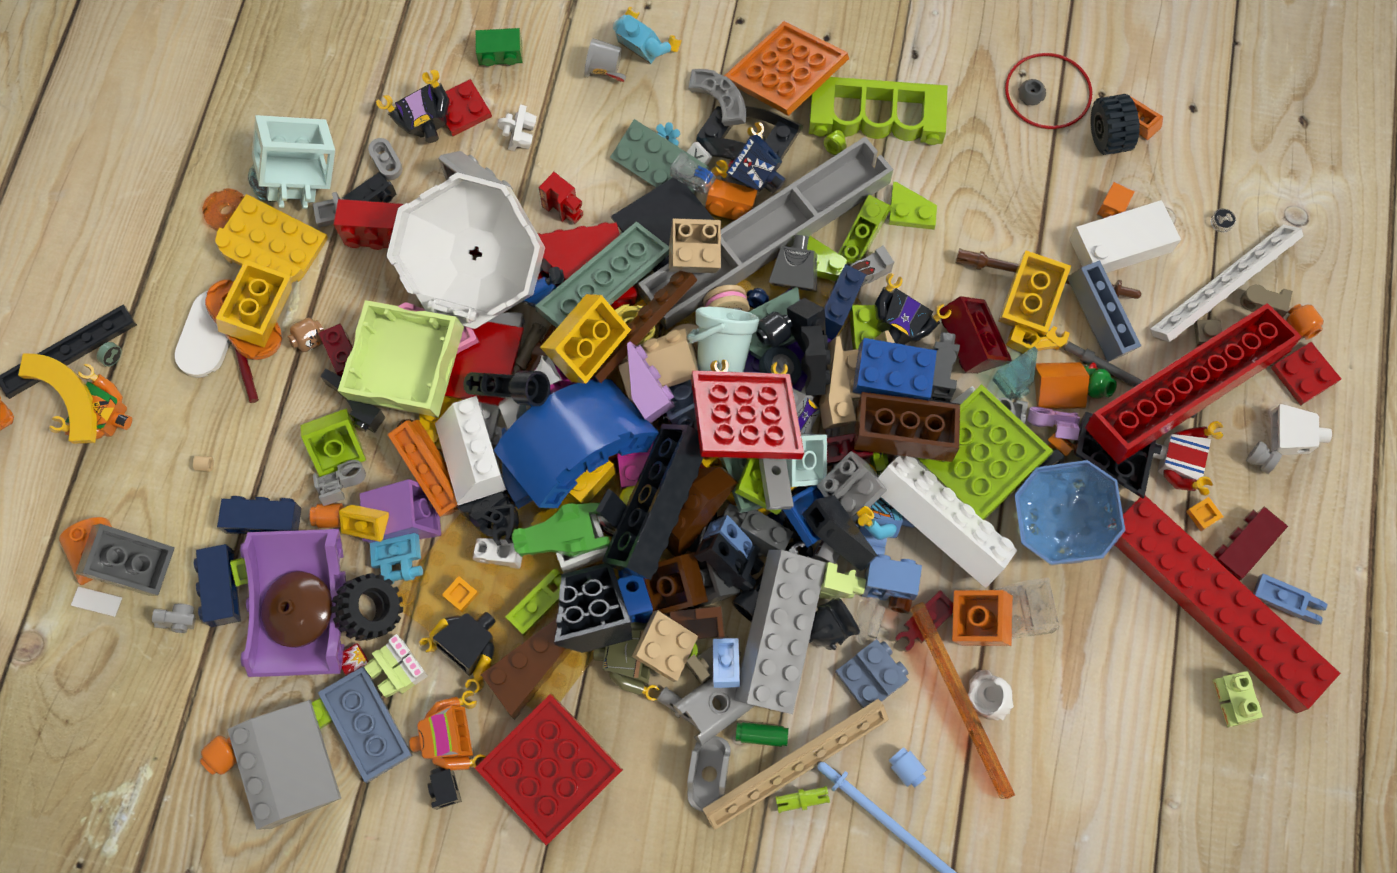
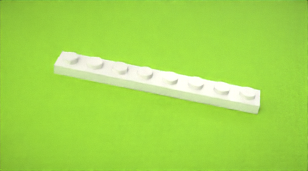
M1283 224L1150 329L1152 336L1168 342L1175 339L1185 329L1193 325L1195 321L1211 311L1214 306L1226 299L1233 291L1244 285L1247 280L1260 272L1271 261L1293 246L1304 236L1302 228Z

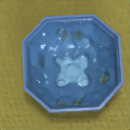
M1088 460L1036 467L1015 494L1021 543L1050 565L1074 564L1103 559L1125 532L1117 480Z

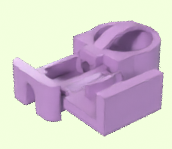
M1042 407L1029 408L1027 421L1037 427H1053V425H1056L1055 437L1078 440L1080 417L1076 412H1059Z

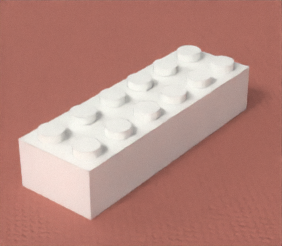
M899 455L878 477L887 489L881 497L985 588L1006 568L1017 552V549L1008 538L1002 537L997 533L991 523L982 520L975 514L974 509L970 505L960 501L950 488L944 487L937 481L933 473L923 469L914 457Z

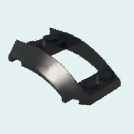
M717 106L696 138V142H699L712 157H722L733 161L745 145L743 142L725 139L733 125L724 126L722 123L721 106ZM745 106L746 117L759 119L775 125L765 142L782 160L799 135L803 125L766 109Z

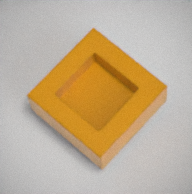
M1209 497L1186 511L1200 531H1203L1224 517Z
M458 576L442 596L460 612H463L479 593Z

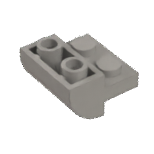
M852 451L817 485L824 497L832 495L837 497L854 523L859 518L856 514L857 511L864 506L870 508L887 491L878 479L879 475L875 470Z

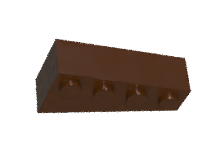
M557 618L481 674L514 720L519 716L526 704L536 695L535 693L544 682L551 677L557 666L572 651L554 644Z

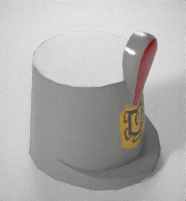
M592 38L586 58L584 76L589 77L591 73L608 75L620 82H624L626 76L617 73L622 48Z

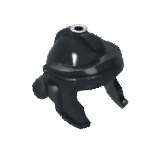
M839 597L817 606L818 610L815 612L809 643L814 642L816 645L823 646L828 650H836L837 643L841 646L848 637L861 633L850 611Z

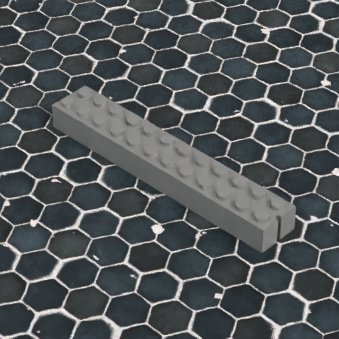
M863 137L721 229V268L716 273H693L698 281L660 320V323L666 330L695 312L696 309L704 306L703 299L712 289L723 285H736L777 258L782 246L793 247L795 235L809 237L867 199L868 195H873L890 184L894 169L882 155L877 157L878 151L866 137ZM669 264L638 283L639 295L646 304L654 298V294L658 290L665 287L670 281L671 276L676 273L669 272Z

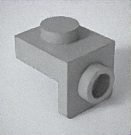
M337 192L332 193L333 199L313 203L318 228L334 224L337 202L340 199Z

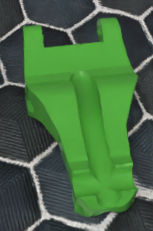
M570 503L562 505L545 522L525 529H514L512 534L514 550L521 557L528 554L534 555L546 552L577 557L591 551L607 548L610 544L609 537L595 538L590 515L596 514V509L600 503Z

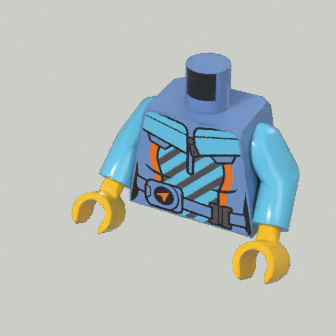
M882 497L870 508L864 506L856 512L857 516H859L858 528L863 536H873L877 540L896 538L901 526L914 528L912 523Z

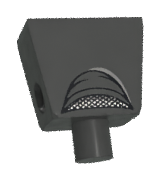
M795 235L793 247H781L769 283L774 286L797 287L799 290L817 292V253L807 250L808 236Z

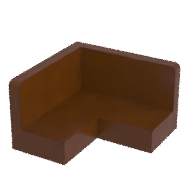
M721 606L670 612V618L698 636L697 639L724 638Z

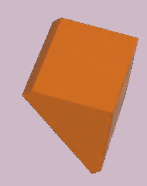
M1081 362L1033 364L1037 407L1048 409L1086 408L1090 376Z

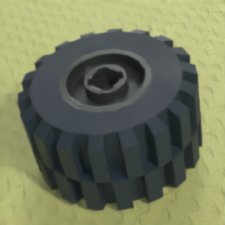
M1128 94L1097 98L1091 110L1090 124L1093 141L1098 151L1102 155H1109L1134 150L1138 142L1140 127L1139 116L1133 99Z

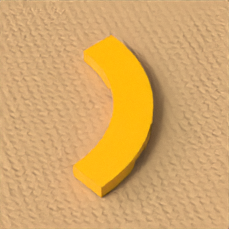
M23 353L18 376L23 379L44 381L53 386L63 398L70 422L68 441L73 444L95 443L97 416L93 409V398L84 381L75 371L54 358L39 354Z

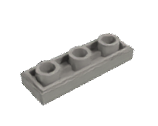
M759 458L767 510L791 509L794 505L786 459Z

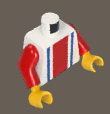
M1214 421L1209 424L1208 428L1203 426L1175 432L1164 441L1163 445L1155 444L1153 458L1160 459L1158 472L1164 475V478L1175 489L1196 491L1198 489L1199 493L1204 496L1210 493L1208 488L1203 487L1204 485H1213L1211 479L1204 476L1211 439H1208V436L1211 435L1214 439L1218 440L1223 437L1222 432L1214 433L1215 429L1223 428L1220 422Z

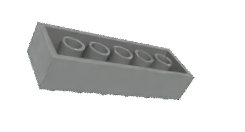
M768 550L741 667L740 687L736 689L735 701L793 715L826 562L784 550Z

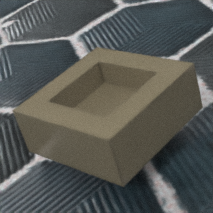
M1197 320L1194 323L1196 345H1202L1222 332L1221 320Z

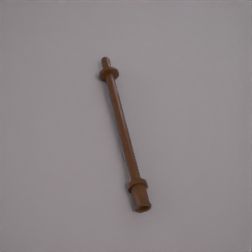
M959 248L956 263L975 266L978 270L984 267H991L1016 273L1018 267L1016 263L989 258L983 251L977 253ZM1117 280L1115 285L1112 284L1117 297L1120 295L1139 299L1142 295L1140 290L1123 287L1122 280Z

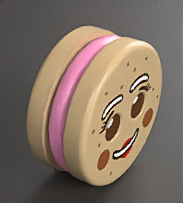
M738 285L716 287L709 291L703 299L704 307H725L749 312L750 309L746 291Z

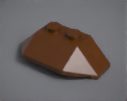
M723 467L699 468V474L689 490L688 500L683 504L679 513L678 523L673 528L669 537L667 549L674 557L684 555L737 486L738 482Z

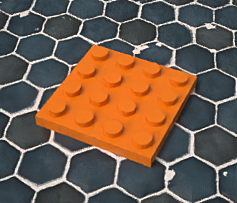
M783 21L724 76L728 77L739 90L789 116L849 60L848 52Z

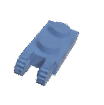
M1266 574L1259 575L1253 592L1263 603L1316 625H1321L1323 618L1306 610L1307 605L1323 611L1326 610L1328 605L1324 601L1311 596L1310 593Z

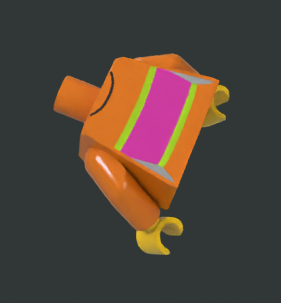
M468 690L463 693L462 698L455 696L437 701L427 712L425 719L418 722L419 735L411 737L409 740L411 750L413 752L421 751L424 759H432L434 765L446 770H469V767L475 768V761L486 756L480 754L475 756L474 759H469L468 757L472 756L473 752L465 708H474L477 705V701L468 703L465 699L473 696L474 692Z

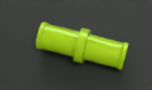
M827 786L807 791L798 789L797 793L775 796L776 802L779 804L777 805L778 812L781 813L802 808L803 811L807 810L809 806L830 803V798L827 795Z

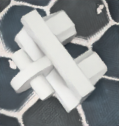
M520 104L514 120L512 119L513 115L509 113L506 114V118L498 120V127L503 130V136H509V132H512L508 150L515 151L516 147L529 149L533 135L522 132V127L533 130L537 116L526 112L527 106Z

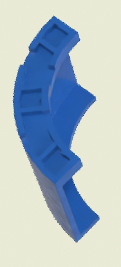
M604 379L602 383L589 380L586 384L576 383L550 394L543 405L532 406L500 437L493 451L539 508H558L568 493L578 484L576 479L588 470L591 473L607 463L608 457L618 453L624 456L631 453L648 452L659 432L649 421L644 419L641 412L611 379Z

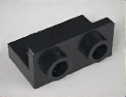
M378 172L342 198L344 200L389 203L397 194L393 184Z

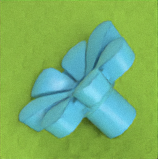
M667 122L665 127L662 124L657 125V134L674 145H679V141L676 138L680 136V131L678 129L673 130L672 123Z

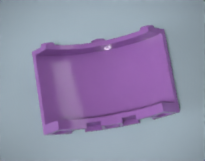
M339 529L248 532L245 543H242L240 547L241 557L245 559L249 586V597L246 600V609L249 612L248 635L245 651L241 653V665L245 667L248 677L340 674L345 645L341 644L340 641L341 632L338 629L340 624L333 621V618L336 617L335 613L331 614L327 628L318 639L309 645L298 648L282 646L273 641L267 634L262 622V604L265 595L271 585L285 574L296 571L314 574L326 584L332 600L334 596L338 595L336 591L346 582L345 571H340L339 562L340 558H343L344 555ZM289 603L286 606V611L289 609Z

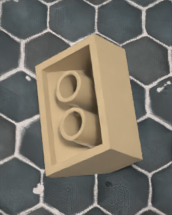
M686 328L673 330L665 336L657 339L651 338L640 344L648 355V358L645 359L648 365H654L661 375V378L658 380L662 386L667 385L671 387L691 379L692 370L698 371L696 350L693 343L688 341ZM627 355L618 366L628 398L632 401Z

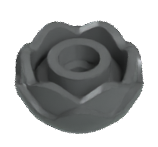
M1028 79L1018 88L1019 98L1026 105H1038L1046 97V88L1037 79Z

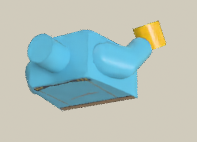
M628 7L626 13L613 24V30L616 33L618 43L650 64L658 56L670 51L678 52L682 40L675 39L676 36L670 35L668 42L661 43L651 28L637 20L640 13L633 12L632 7Z

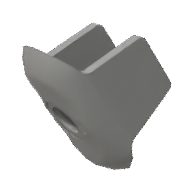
M714 736L701 747L696 742L695 748L692 751L687 781L688 801L693 808L702 812L703 808L725 794L730 760V745L728 741L721 737ZM711 766L716 769L717 777L714 781L707 782L702 778V771L705 767Z

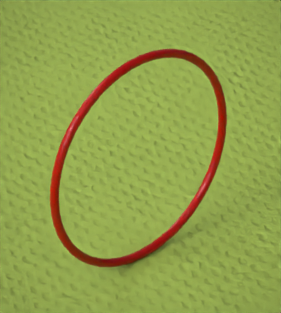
M1037 53L1023 58L1010 70L1005 83V94L1011 109L1022 120L1039 128L1060 129L1068 127L1079 121L1087 113L1092 102V85L1086 72L1076 62L1059 54ZM1051 56L1063 59L1078 68L1085 77L1089 88L1088 104L1082 114L1069 123L1057 126L1041 125L1021 115L1011 102L1008 90L1010 77L1020 64L1031 58Z

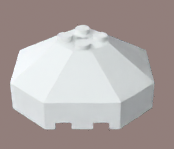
M457 172L450 176L447 181L440 185H435L419 195L420 197L398 208L387 258L391 265L395 266L407 292L417 295L425 311L455 316L463 326L476 329L534 294L545 246L511 187ZM477 246L479 247V252H482V256L473 260V255L469 254V252Z

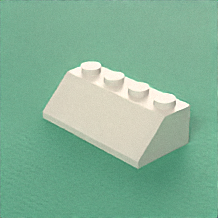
M477 396L453 403L435 423L455 498L457 504L461 505L504 491L506 488Z

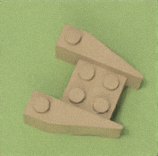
M884 331L875 338V340L895 343L889 331ZM840 336L835 337L828 343L831 364L827 365L826 370L829 369L830 384H826V394L820 397L819 403L823 429L845 427L855 422L856 418L852 401H859L861 395L852 393L858 349L843 351Z

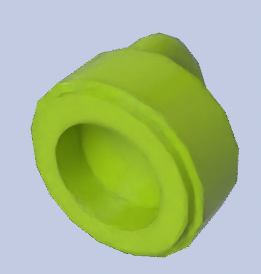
M840 130L830 133L823 141L825 149L832 155L836 156L846 149L845 136Z

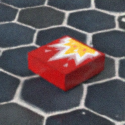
M358 643L343 651L342 669L346 676L369 662Z

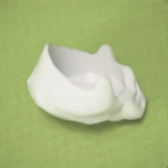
M989 670L976 672L969 680L970 687L967 695L973 710L990 720H1004L1006 715L1010 714L1011 708L1014 707L1011 686L1004 679L992 675Z

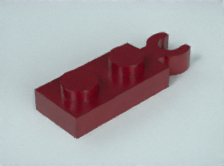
M940 590L904 624L908 631L900 632L894 641L897 643L901 638L907 639L908 646L905 647V652L912 649L915 639L922 644L953 614V602Z

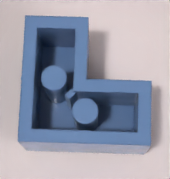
M877 554L878 556L866 567L864 577L866 584L862 597L887 601L889 596L915 600L918 596L922 565H918L916 561L910 559L895 561L891 560L890 556Z

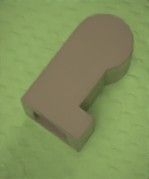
M1254 284L1242 294L1240 303L1245 309L1252 312L1268 303L1283 318L1289 311L1293 291L1282 289L1280 293L1266 290L1261 285Z

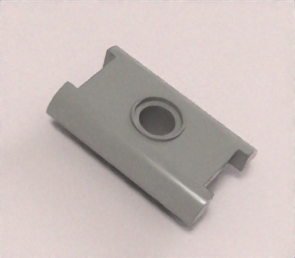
M713 676L673 705L679 715L686 712L699 731V734L694 738L700 747L755 706L734 700L737 687L714 688ZM714 697L721 703L720 710H716L713 707L712 701Z

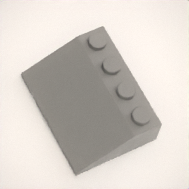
M311 700L249 719L227 729L256 830L273 829L341 799Z

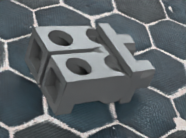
M941 332L939 342L936 341L933 350H937L930 398L932 400L950 402L956 390L957 380L950 379L960 345L954 344L955 334Z

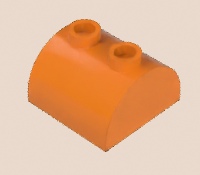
M94 517L77 522L64 530L59 536V542L80 585L93 580L75 574L92 526L103 524L112 527L109 520L104 517Z

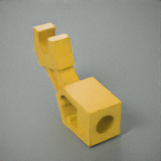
M1016 324L1010 331L1006 346L1024 355L1033 351L1058 350L1067 343L1070 333L1064 331L1061 338H1059L1055 334L1057 327L1053 326L1044 337L1039 338L1037 332ZM1023 338L1027 341H1030L1031 344H1026L1022 342Z

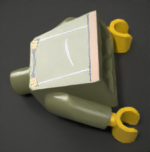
M632 622L633 640L595 649L593 652L594 660L603 661V670L609 672L610 679L622 690L637 695L644 694L647 700L654 701L657 699L651 698L648 695V691L651 688L660 691V689L656 685L644 686V683H649L651 668L632 657L647 623Z

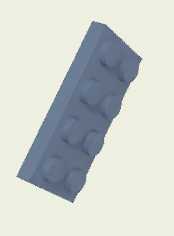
M364 666L318 692L365 783L370 782L413 756Z

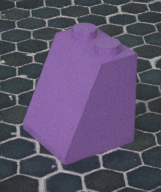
M407 479L360 493L361 507L389 512L383 540L412 533L418 534L419 539L441 536L440 516L418 482ZM363 538V541H365V542H369V543L376 542V541H374V540H369V539Z

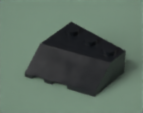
M1085 412L1079 422L1078 440L1073 442L1075 456L1083 461H1090L1115 478L1117 483L1143 499L1146 493L1156 440L1120 464H1117L1085 429L1093 415L1092 413Z
M603 563L561 574L559 610L556 621L557 629L554 640L556 646L584 653L633 640L631 621L613 567Z

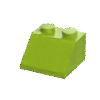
M347 408L300 425L301 438L319 477L338 471L337 465L347 461H366L356 428Z

